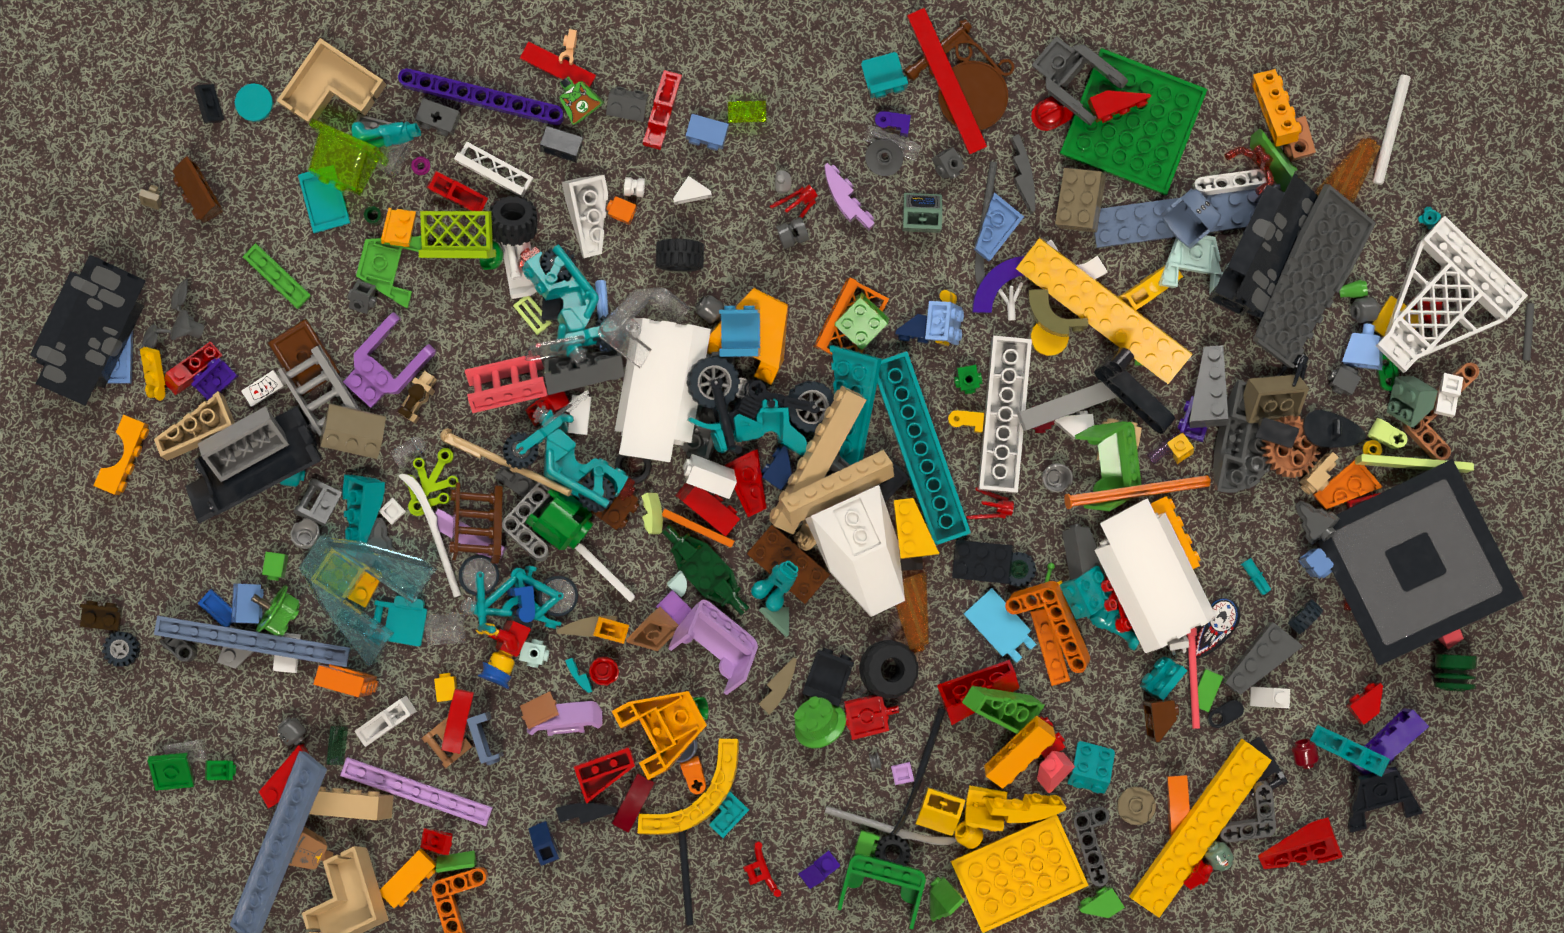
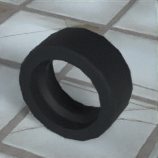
M619 454L615 461V469L619 468L622 470L623 460L628 456ZM642 458L645 466L644 471L638 477H629L626 483L634 485L645 481L652 469L651 460Z

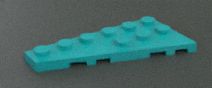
M831 345L830 352H832L833 356L831 367L834 370L835 378L833 383L834 394L838 389L840 390L841 386H844L861 394L866 399L863 408L839 450L840 456L849 465L863 460L882 359Z

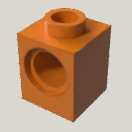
M615 196L614 200L609 201L606 210L609 211V217L630 225L637 206Z

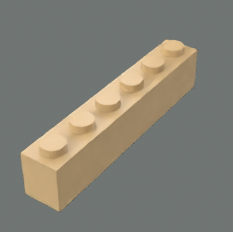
M884 450L875 453L781 498L783 513L791 526L805 520V518L894 477L893 463Z

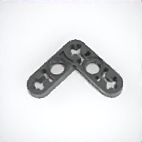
M1257 782L1253 788L1256 818L1228 822L1219 834L1223 841L1236 842L1269 837L1275 833L1276 820L1273 791L1267 782ZM1263 787H1265L1266 791H1264V796L1266 799H1263L1260 793ZM1269 805L1270 809L1267 813H1261V806ZM1268 823V830H1264L1263 827H1265V824ZM1245 826H1252V831L1249 834L1242 832ZM1227 829L1231 830L1229 836H1226L1225 834L1227 832Z

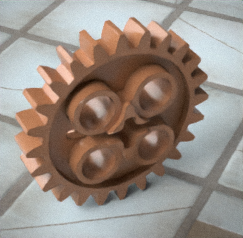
M1293 415L1287 416V418L1286 416L1280 417V420L1275 421L1300 428L1293 447L1290 449L1262 440L1266 443V446L1261 447V449L1266 450V453L1262 456L1269 458L1265 463H1272L1270 470H1276L1277 475L1282 474V477L1290 478L1301 477L1303 474L1309 473L1308 468H1314L1312 462H1318L1315 455H1320L1321 453L1317 451L1318 446L1311 444L1303 433L1304 419L1300 420V416L1293 417Z

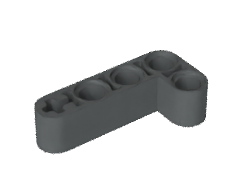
M1101 806L1076 812L1072 816V825L1089 880L1098 887L1104 886L1108 881V874L1094 832V827L1104 825L1110 817L1108 810ZM1099 810L1104 812L1102 820H1096L1095 813ZM1079 816H1085L1086 823L1083 826H1078L1076 823ZM1089 834L1092 840L1089 844L1085 845L1082 842V838ZM1095 853L1097 861L1089 863L1088 856ZM1090 868H1097L1098 873L1103 875L1100 878L1101 881L1098 882L1094 879L1097 876L1096 871Z

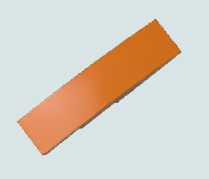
M1187 775L1167 776L1170 838L1190 811Z

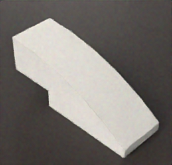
M405 696L355 730V733L366 747L417 711L408 697Z

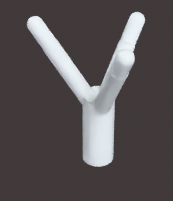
M1023 282L1019 283L1014 296L1013 286H1010L1009 299L1001 288L998 291L1007 304L1008 320H1016L1015 302Z

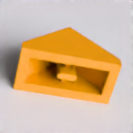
M599 617L593 636L624 644L629 625Z

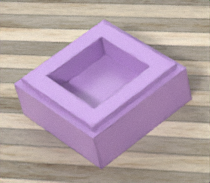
M910 762L891 766L895 785L914 781Z

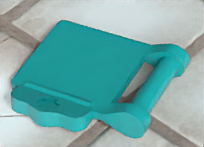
M398 595L395 597L394 603L375 600L374 605L376 608L373 625L368 638L418 647L422 645L428 612L424 608L425 602L423 599H417L412 595ZM383 607L389 609L384 634H379Z

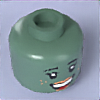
M1215 841L1207 848L1208 851L1205 853V858L1214 870L1225 871L1232 866L1234 856L1226 843H1217Z

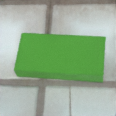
M1204 669L1198 683L1199 709L1209 712L1223 676Z

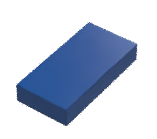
M210 589L198 604L222 626L229 627L233 623L231 622L232 607Z

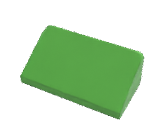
M475 851L438 856L436 872L475 867L477 865Z

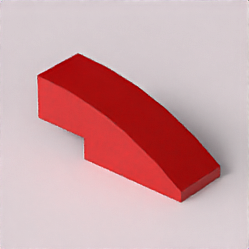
M434 171L426 189L469 211H482L488 200L482 194L437 171Z
M455 688L441 750L457 754L461 753L468 728L467 719L470 718L474 692Z

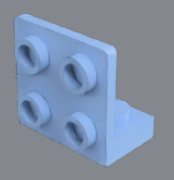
M929 301L925 339L946 341L953 345H959V341L962 338L960 326L964 319L962 307L952 302Z

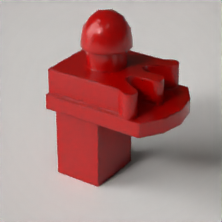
M1201 859L1193 867L1191 874L1184 880V885L1190 890L1200 884L1205 885L1213 872V867L1203 863Z

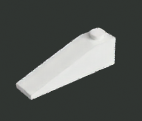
M605 175L582 177L562 182L565 201L583 258L602 254L604 218H606L605 207L606 200H608Z

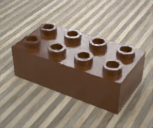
M773 525L766 530L747 553L750 558L769 574L772 573L773 567L786 561H791L797 566L798 575L789 591L804 604L807 603L830 576L829 573Z

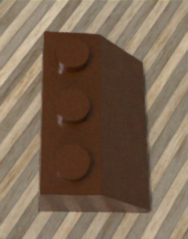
M188 156L183 158L172 170L175 175L173 180L178 187L181 186L184 193L182 196L187 204L191 203L193 207L191 212L196 220L200 219L205 223L224 212L197 163Z
M1166 698L1164 700L1143 701L1147 739L1150 741L1160 742L1176 722V715H1179L1178 704H1175L1174 700Z

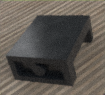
M823 647L822 651L817 650L802 693L811 697L824 698L839 707L854 662H851V657L843 654L837 657L833 655L834 651Z

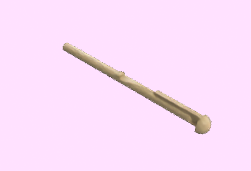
M449 428L444 429L440 434L443 442L479 459L483 456L500 465L509 467L512 472L520 473L564 495H571L572 489L527 468H512V465H508L503 457L452 434V430Z

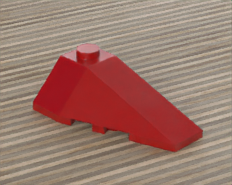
M1329 817L1307 824L1259 854L1258 857L1263 869L1287 867L1290 862L1306 865V861L1317 860L1318 864L1342 858L1343 855Z

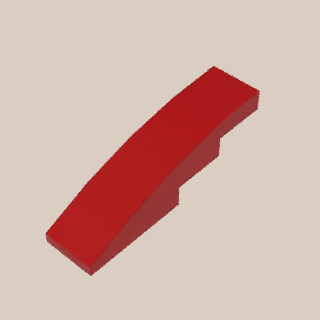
M663 71L643 139V146L661 150L682 79L681 74Z

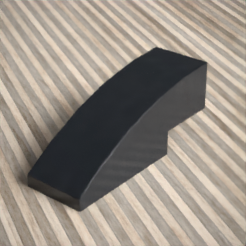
M586 802L569 803L555 808L560 823L579 817L581 824L619 811L617 806L598 802H588L587 804Z

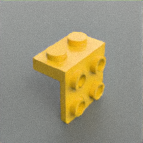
M969 785L965 803V825L971 828H984L994 832L1003 831L1004 817L991 815L985 803L987 798L1000 797L1007 799V792Z

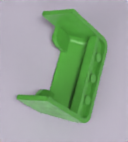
M1122 421L1093 425L1075 435V439L1088 440L1089 444L1098 445L1102 479L1096 482L1093 492L1141 485L1136 435L1132 422ZM1131 498L1084 505V508L1111 511Z

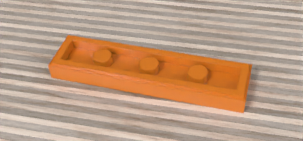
M664 509L662 516L730 548L733 547L735 541L667 509Z
M1045 608L1031 611L1030 614L1051 686L1070 681L1060 643Z

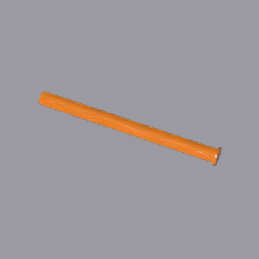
M1200 476L1076 495L1065 494L1064 501L1066 508L1071 509L1074 506L1209 487L1211 479L1208 476Z

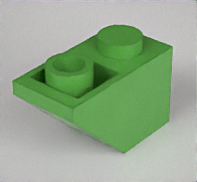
M1110 886L1099 888L1096 891L1097 895L1092 898L1089 896L1080 901L1081 905L1078 907L1081 913L1110 918L1125 908Z

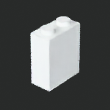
M691 454L690 459H686L683 465L686 483L730 499L737 483L733 469Z

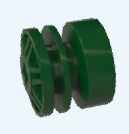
M1435 654L1434 667L1443 669V673L1434 674V677L1443 678V682H1434V687L1445 691L1462 692L1476 689V684H1467V679H1476V676L1467 674V670L1477 668V656Z

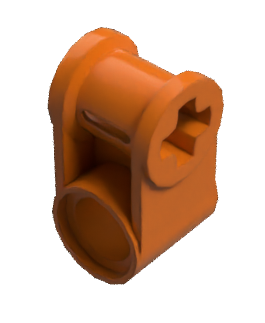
M695 756L685 762H680L689 790L693 794L703 793L707 785L699 757ZM695 780L703 784L700 787V791L692 787L695 784Z

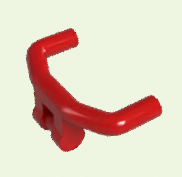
M756 841L753 847L757 861L743 866L744 871L747 872L749 877L748 882L750 885L765 880L771 893L779 897L781 896V891L772 879L765 862L762 843ZM759 867L761 874L756 876L754 869Z

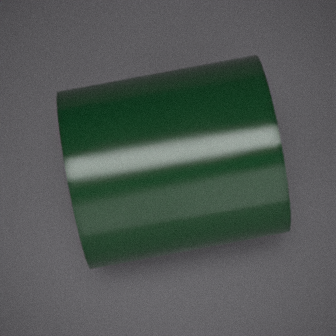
M370 206L364 211V219L370 225L378 226L383 222V213L377 207ZM378 212V218L371 221L369 219L370 214Z

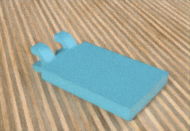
M991 588L964 615L1002 657L1007 653L1017 663L1022 657L1015 649L1021 643H1024L1029 650L1037 644L1027 635L1031 630L1016 614H1010L1006 610L1004 600Z

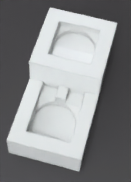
M1447 373L1443 374L1435 404V414L1452 418L1455 416L1458 397L1461 395L1463 377Z

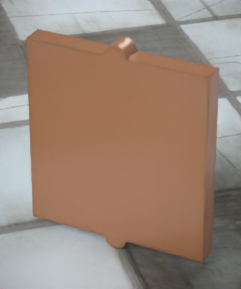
M550 691L520 706L523 714L522 719L525 720L528 729L559 715L556 707L557 702L553 699Z

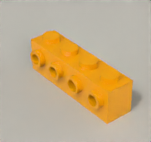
M1276 69L1253 74L1252 87L1275 146L1297 142L1299 133H1301V125L1295 120L1293 106L1290 107L1288 92L1283 90L1282 77L1278 76Z
M1036 715L984 765L986 777L1002 789L1007 784H1011L1020 772L1025 771L1028 765L1034 759H1037L1045 748L1054 743L1056 739L1054 728Z

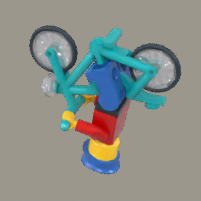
M473 555L462 563L459 569V582L466 592L476 596V601L468 597L462 601L460 610L463 611V616L477 615L479 626L476 632L478 634H486L488 637L497 640L495 649L499 651L491 655L488 663L483 662V672L478 676L509 689L510 674L515 665L512 657H518L533 625L531 621L545 622V627L556 629V626H561V622L550 620L544 614L547 612L552 616H564L570 613L577 604L578 591L575 584L564 576H552L541 583L531 578L532 573L536 572L537 568L526 566L525 570L522 568L512 570L511 577L485 600V595L493 591L497 586L499 570L495 563H491V558L485 555ZM534 589L539 591L538 599L540 607L534 601ZM506 591L508 596H514L505 602L501 609L488 608ZM486 616L508 617L503 630L500 628L497 630L494 624L487 623Z

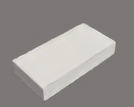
M572 395L570 415L574 417V421L569 423L568 433L588 434L592 397Z

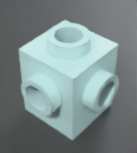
M532 639V642L525 641L519 660L527 662V666L538 668L539 665H544V661H548L550 650H547V646L543 645L544 641ZM534 650L538 653L536 657L533 656Z

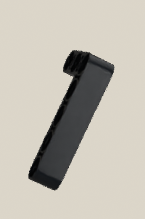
M1119 348L1105 357L1095 369V376L1155 432L1164 434L1175 420L1174 415L1125 370L1133 361L1134 355L1127 348Z

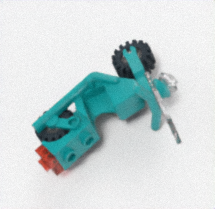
M559 244L553 250L550 248L548 252H545L541 263L539 260L543 253L536 246L532 249L527 248L520 253L518 264L522 268L525 277L534 284L536 291L546 300L562 298L563 309L557 317L560 325L558 326L556 340L531 345L525 354V360L532 361L566 354L567 357L570 356L572 363L577 362L579 364L587 357L585 355L587 350L583 349L582 346L596 344L597 347L601 345L602 350L607 348L608 352L611 349L616 351L627 340L629 328L626 327V322H621L623 318L617 319V315L614 314L611 317V314H607L606 317L603 315L598 319L593 328L584 330L599 301V296L575 266L576 260H573L574 255H569L570 251L567 250L565 252L564 248Z
M587 390L556 414H553L551 409H545L546 406L544 405L542 408L537 407L532 417L535 418L534 422L541 423L542 427L529 436L524 432L523 434L517 432L515 435H510L504 443L502 453L506 463L512 465V468L525 469L534 463L538 456V445L545 440L544 477L572 489L571 494L580 498L579 501L580 503L582 502L584 508L586 507L588 511L592 510L597 513L607 509L613 502L614 496L623 501L626 497L630 498L635 490V487H633L635 481L626 476L623 470L608 466L609 463L601 458H594L587 464H580L576 461L574 455L576 443L565 432L568 431L567 422L571 423L574 421V417L568 413L588 398L590 393ZM590 473V477L582 485L578 483V481Z

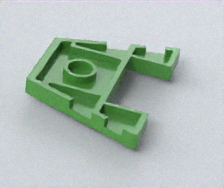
M421 236L411 237L409 247L390 245V243L382 244L381 238L365 239L356 277L366 283L375 285L376 290L408 309L412 291L393 287L402 249L419 253V250H422Z

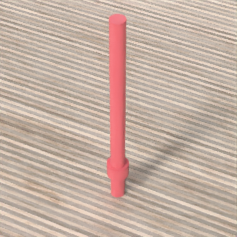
M1193 628L1186 636L1189 640L1188 657L1192 729H1199L1200 717L1195 642L1197 628Z

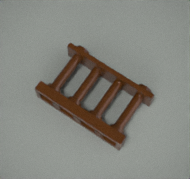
M456 482L455 489H451L450 501H454L453 536L452 541L449 542V553H452V560H456L458 552L487 554L491 556V563H499L502 538L503 486H495L493 493L490 492V494L460 492L459 482ZM460 500L489 502V504H492V510L460 509ZM459 517L488 519V521H492L489 529L459 526ZM459 534L488 536V538H491V544H488V546L458 544Z

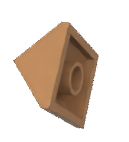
M659 607L647 617L626 641L630 644L659 651L674 635L679 625Z

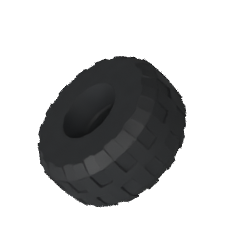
M894 640L875 642L866 649L861 657L859 665L861 681L869 691L879 697L897 698L906 694L912 689L918 677L919 667L916 656L908 646ZM892 658L896 663V673L891 679L885 680L881 674V666L885 660Z

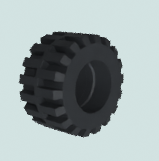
M507 196V198H500V201L496 200L494 205H491L492 238H496L498 243L502 242L506 246L507 244L511 246L518 244L520 246L524 242H530V239L535 237V234H537V211L531 201H527L524 197L520 198V196Z
M664 239L656 242V267L662 270L678 272L698 271L703 268V243L690 239Z

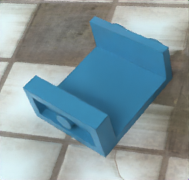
M724 306V310H719V314H721L722 349H719L720 357L760 356V309L755 310V306H743V310H736V306Z

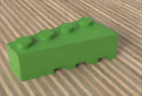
M976 686L970 688L962 701L964 705L975 713L1016 734L1036 715L1039 716L1045 704L1032 695Z

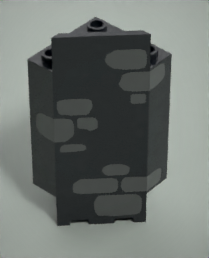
M1296 173L1293 174L1285 193L1275 185H1267L1255 200V203H1258L1231 261L1227 264L1208 300L1241 316L1248 313L1262 319L1298 234L1318 198V195Z
M89 255L80 275L70 271L30 356L36 358V363L44 366L36 385L86 406L94 388L96 389L97 386L105 388L144 308V305L136 302L146 280L92 255Z

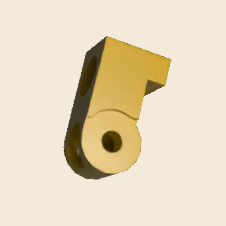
M956 410L949 414L948 423L951 427H975L974 433H982L984 413Z

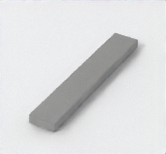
M1103 382L1021 411L1017 415L1023 431H1027L1116 398L1117 396Z

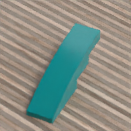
M1317 725L1310 739L1316 746L1381 777L1390 761L1389 758Z

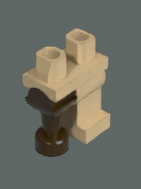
M426 371L423 372L419 379L415 377L412 381L414 385L411 388L409 387V395L402 406H399L397 412L416 424L420 418L416 413L421 405L428 401L429 394L431 396L434 394L435 390L432 387L437 379Z

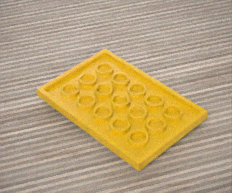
M1057 815L1038 821L951 860V864L982 933L1089 886Z

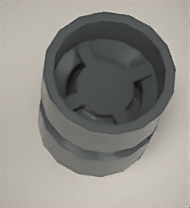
M801 217L791 220L790 224L785 222L776 226L784 249L794 246L795 242L800 244L810 240ZM791 229H796L798 235L793 237Z

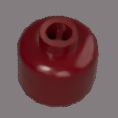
M1309 739L1297 740L1291 748L1295 764L1303 767V769L1314 767V764L1319 760L1316 744Z

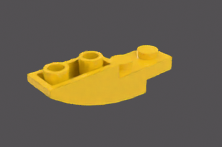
M1165 265L1118 297L1135 310L1169 288L1159 286ZM1180 271L1178 272V280L1183 277Z
M1037 793L1024 794L1023 801L996 797L987 798L985 803L991 815L1003 816L1007 823L1038 821L1066 810L1061 797L1057 795L1045 796Z

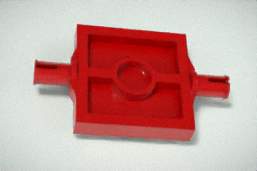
M875 694L844 702L845 726L848 727L852 740L889 731L888 715L899 713L898 705L886 708L883 697Z

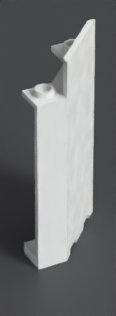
M634 318L615 431L621 432L622 436L620 455L670 462L673 444L683 446L684 443H691L694 424L688 422L687 418H696L698 403L688 393L687 375L691 371V367L698 360L706 358L711 329L689 324L681 325L675 322Z
M1148 498L1100 523L1107 539L1100 542V546L1095 549V552L1145 653L1168 645L1167 642L1185 636L1191 632V629L1207 624L1215 616L1166 513L1160 515L1155 513Z

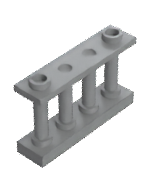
M316 346L311 349L313 353L311 358L288 372L285 368L279 369L280 374L278 377L284 385L287 384L310 420L309 426L311 430L320 436L325 417L318 421L312 412L313 410L332 398H338L339 396L344 402L342 404L343 407L360 410L321 346ZM314 364H320L323 369L321 374L297 388L291 378ZM330 380L334 386L331 388L332 390L307 404L302 394L323 381Z

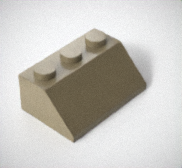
M1295 375L1248 379L1243 393L1247 422L1258 423L1259 419L1263 417L1280 420V417L1299 416L1309 391L1308 386L1300 376L1296 386H1292Z
M329 403L320 435V447L378 459L386 416Z

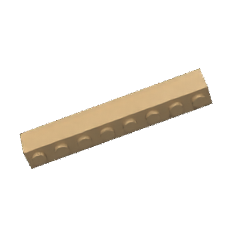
M841 386L840 390L838 389L835 392L834 401L826 409L822 423L816 427L813 440L808 442L806 452L799 459L795 473L788 479V486L785 491L781 492L776 508L774 507L770 512V522L791 534H794L799 523L791 526L783 513L781 498L826 476L866 402V399L861 394L844 386Z

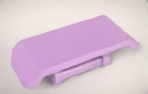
M594 701L557 704L556 707L559 715L531 729L527 728V733L533 735L538 730H547L548 736L573 732L585 733L584 726L592 725L599 729L603 725L602 710Z

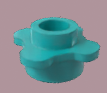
M1426 207L1422 216L1418 217L1419 223H1424L1428 229H1432L1435 223L1441 219V214L1432 210L1431 207Z

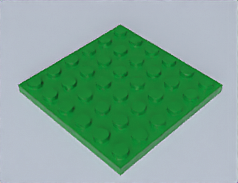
M1101 48L1098 56L1124 75L1128 83L1123 89H1120L1093 68L1080 100L1084 108L1092 114L1087 101L1090 97L1107 90L1151 94V98L1147 101V105L1140 108L1134 106L1130 108V112L1121 116L1119 113L1113 115V119L1102 123V121L1096 123L1094 121L1090 126L1074 115L1060 155L1166 196L1208 89Z

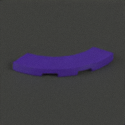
M1025 256L1015 257L1002 262L983 278L973 299L972 313H992L993 301L999 289L1009 280L1025 276L1016 269Z

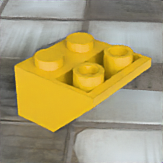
M927 787L915 824L953 836L966 800Z

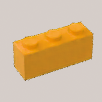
M421 848L380 889L381 896L393 908H396L398 905L402 907L409 900L407 896L412 891L416 893L423 886L421 881L425 877L429 879L436 872L434 869L436 862Z

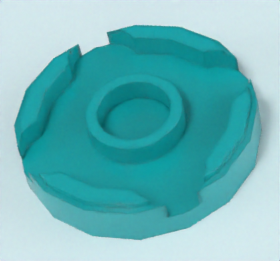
M254 83L247 84L238 91L235 98V108L241 117L251 122H259L270 115L274 102L268 89Z

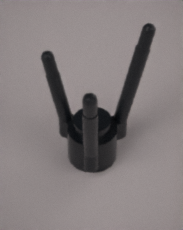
M1304 354L1297 355L1293 362L1295 367L1291 368L1296 372L1292 383L1294 387L1297 384L1299 375L1304 381L1309 360ZM1284 365L1276 376H1282L1288 367Z

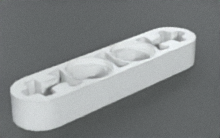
M1262 169L1200 177L1196 179L1194 189L1199 190L1203 196L1262 188L1267 184L1268 174ZM1241 178L1244 179L1246 183L1243 185H1239L1235 182V180ZM1224 181L1227 186L1218 187L1216 183Z

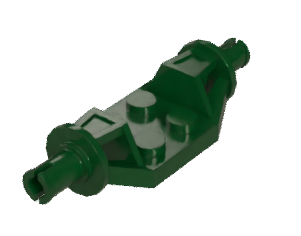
M669 524L666 528L671 534L665 529L661 533L673 544V548L669 552L673 553L678 570L683 572L684 576L705 598L721 603L722 607L726 603L730 604L742 616L745 612L739 606H742L745 611L750 607L738 596V592L742 588L738 587L733 570L707 543L690 537L689 533L681 537Z

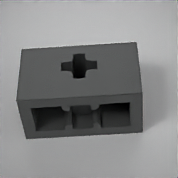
M423 98L415 120L419 123V127L430 130V128L436 129V133L447 137L448 134L454 135L461 114L458 110ZM440 116L441 120L435 122L433 118Z

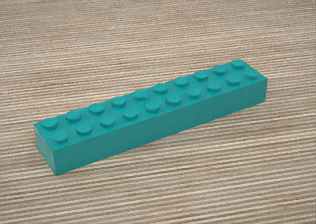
M906 351L883 359L881 361L877 387L929 533L935 545L968 535L971 531L908 352Z

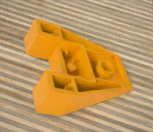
M753 288L736 305V310H743V306H755V310L760 309V356L752 357L761 362L754 377L772 385L784 361L788 304ZM721 321L710 334L707 354L719 352V349H722Z
M689 691L627 702L612 711L620 728H626L640 720L656 750V754L639 762L648 780L668 771L707 726Z

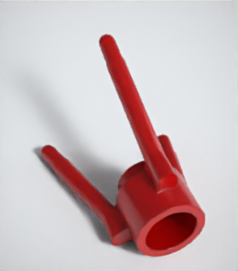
M808 185L770 205V208L772 209L798 196L799 199L787 207L785 212H789L801 202L804 205L808 203L799 215V217L803 218L816 203L815 199L818 195Z
M978 487L975 488L978 492L1000 500L997 503L981 502L982 505L996 507V512L999 513L967 516L966 519L1006 518V515L1012 516L1014 501L1008 500V497H1002L989 491L978 490Z

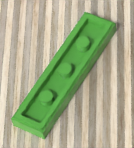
M256 243L243 256L251 266L297 309L311 297L297 281Z

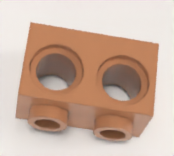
M1306 116L1295 118L1296 122H1299L1301 125L1298 141L1285 144L1286 146H1284V153L1286 157H1289L1290 162L1312 156L1316 153ZM1295 144H1299L1302 147V153L1295 150Z

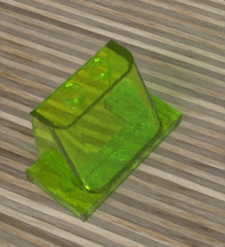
M311 119L309 126L318 134L308 171L312 175L319 177L318 180L326 185L330 182L334 184L336 189L342 192L347 190L361 196L377 163L386 166L389 159L378 147L318 120Z

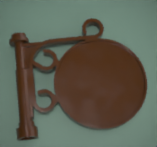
M964 19L963 21L960 20L958 22L960 26L940 43L945 54L955 48L956 58L962 61V63L952 67V70L979 130L982 131L993 126L1004 114L1008 104V88L1003 77L1010 76L1015 67L1010 59L1001 60L997 66L988 54L968 35L972 26ZM969 44L974 46L991 65L980 61H969L973 53L970 46L967 48L969 56L966 58L961 57L958 52V45ZM923 56L915 64L907 66L904 72L912 81H915L921 71H924L929 65ZM1003 63H1008L1011 66V71L1004 73L999 67ZM929 68V69H928V70H929V74H930L931 77L934 78V76H933V74H932V72H931V70H930V68ZM938 90L940 110L945 119L956 127L940 90Z

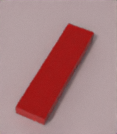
M529 41L520 57L521 60L561 80L569 76L575 85L583 81L591 88L596 78L595 74L575 64L570 65L569 61L563 59V63H560L559 56Z

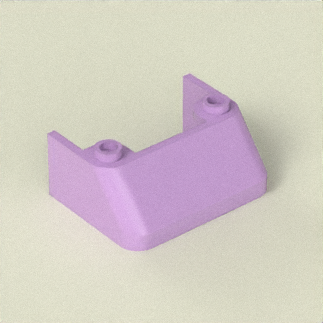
M701 600L676 628L668 649L672 651L681 643L688 644L695 639L721 660L719 663L720 673L728 679L724 693L727 695L747 680L758 644L754 637L707 600Z

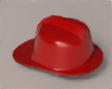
M1051 96L1034 106L1031 119L1038 129L1049 131L1067 123L1072 119L1074 113Z

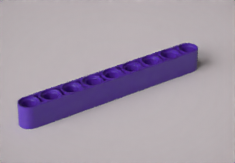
M402 69L398 74V80L401 85L409 90L550 125H560L564 121V113L557 105L412 69ZM407 75L412 76V80L409 83L403 82L404 77ZM424 80H431V84L428 87H422ZM448 84L449 89L446 92H441V86ZM461 89L468 90L467 95L463 97L458 94ZM479 94H486L485 100H477ZM498 98L505 99L504 104L501 106L495 105V101ZM516 103H523L521 110L513 109ZM535 107L542 109L538 115L532 114V110ZM555 111L560 113L558 119L550 118L551 113Z

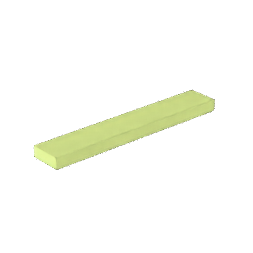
M1361 454L1355 458L1356 465L1430 470L1447 462L1445 460ZM1454 461L1460 473H1468L1474 470L1473 463Z

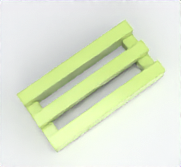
M525 296L513 306L533 331L539 335L552 322L546 321L545 324H542L525 301L528 299L541 316L542 310L530 296ZM521 304L538 323L540 328L537 329L519 308Z

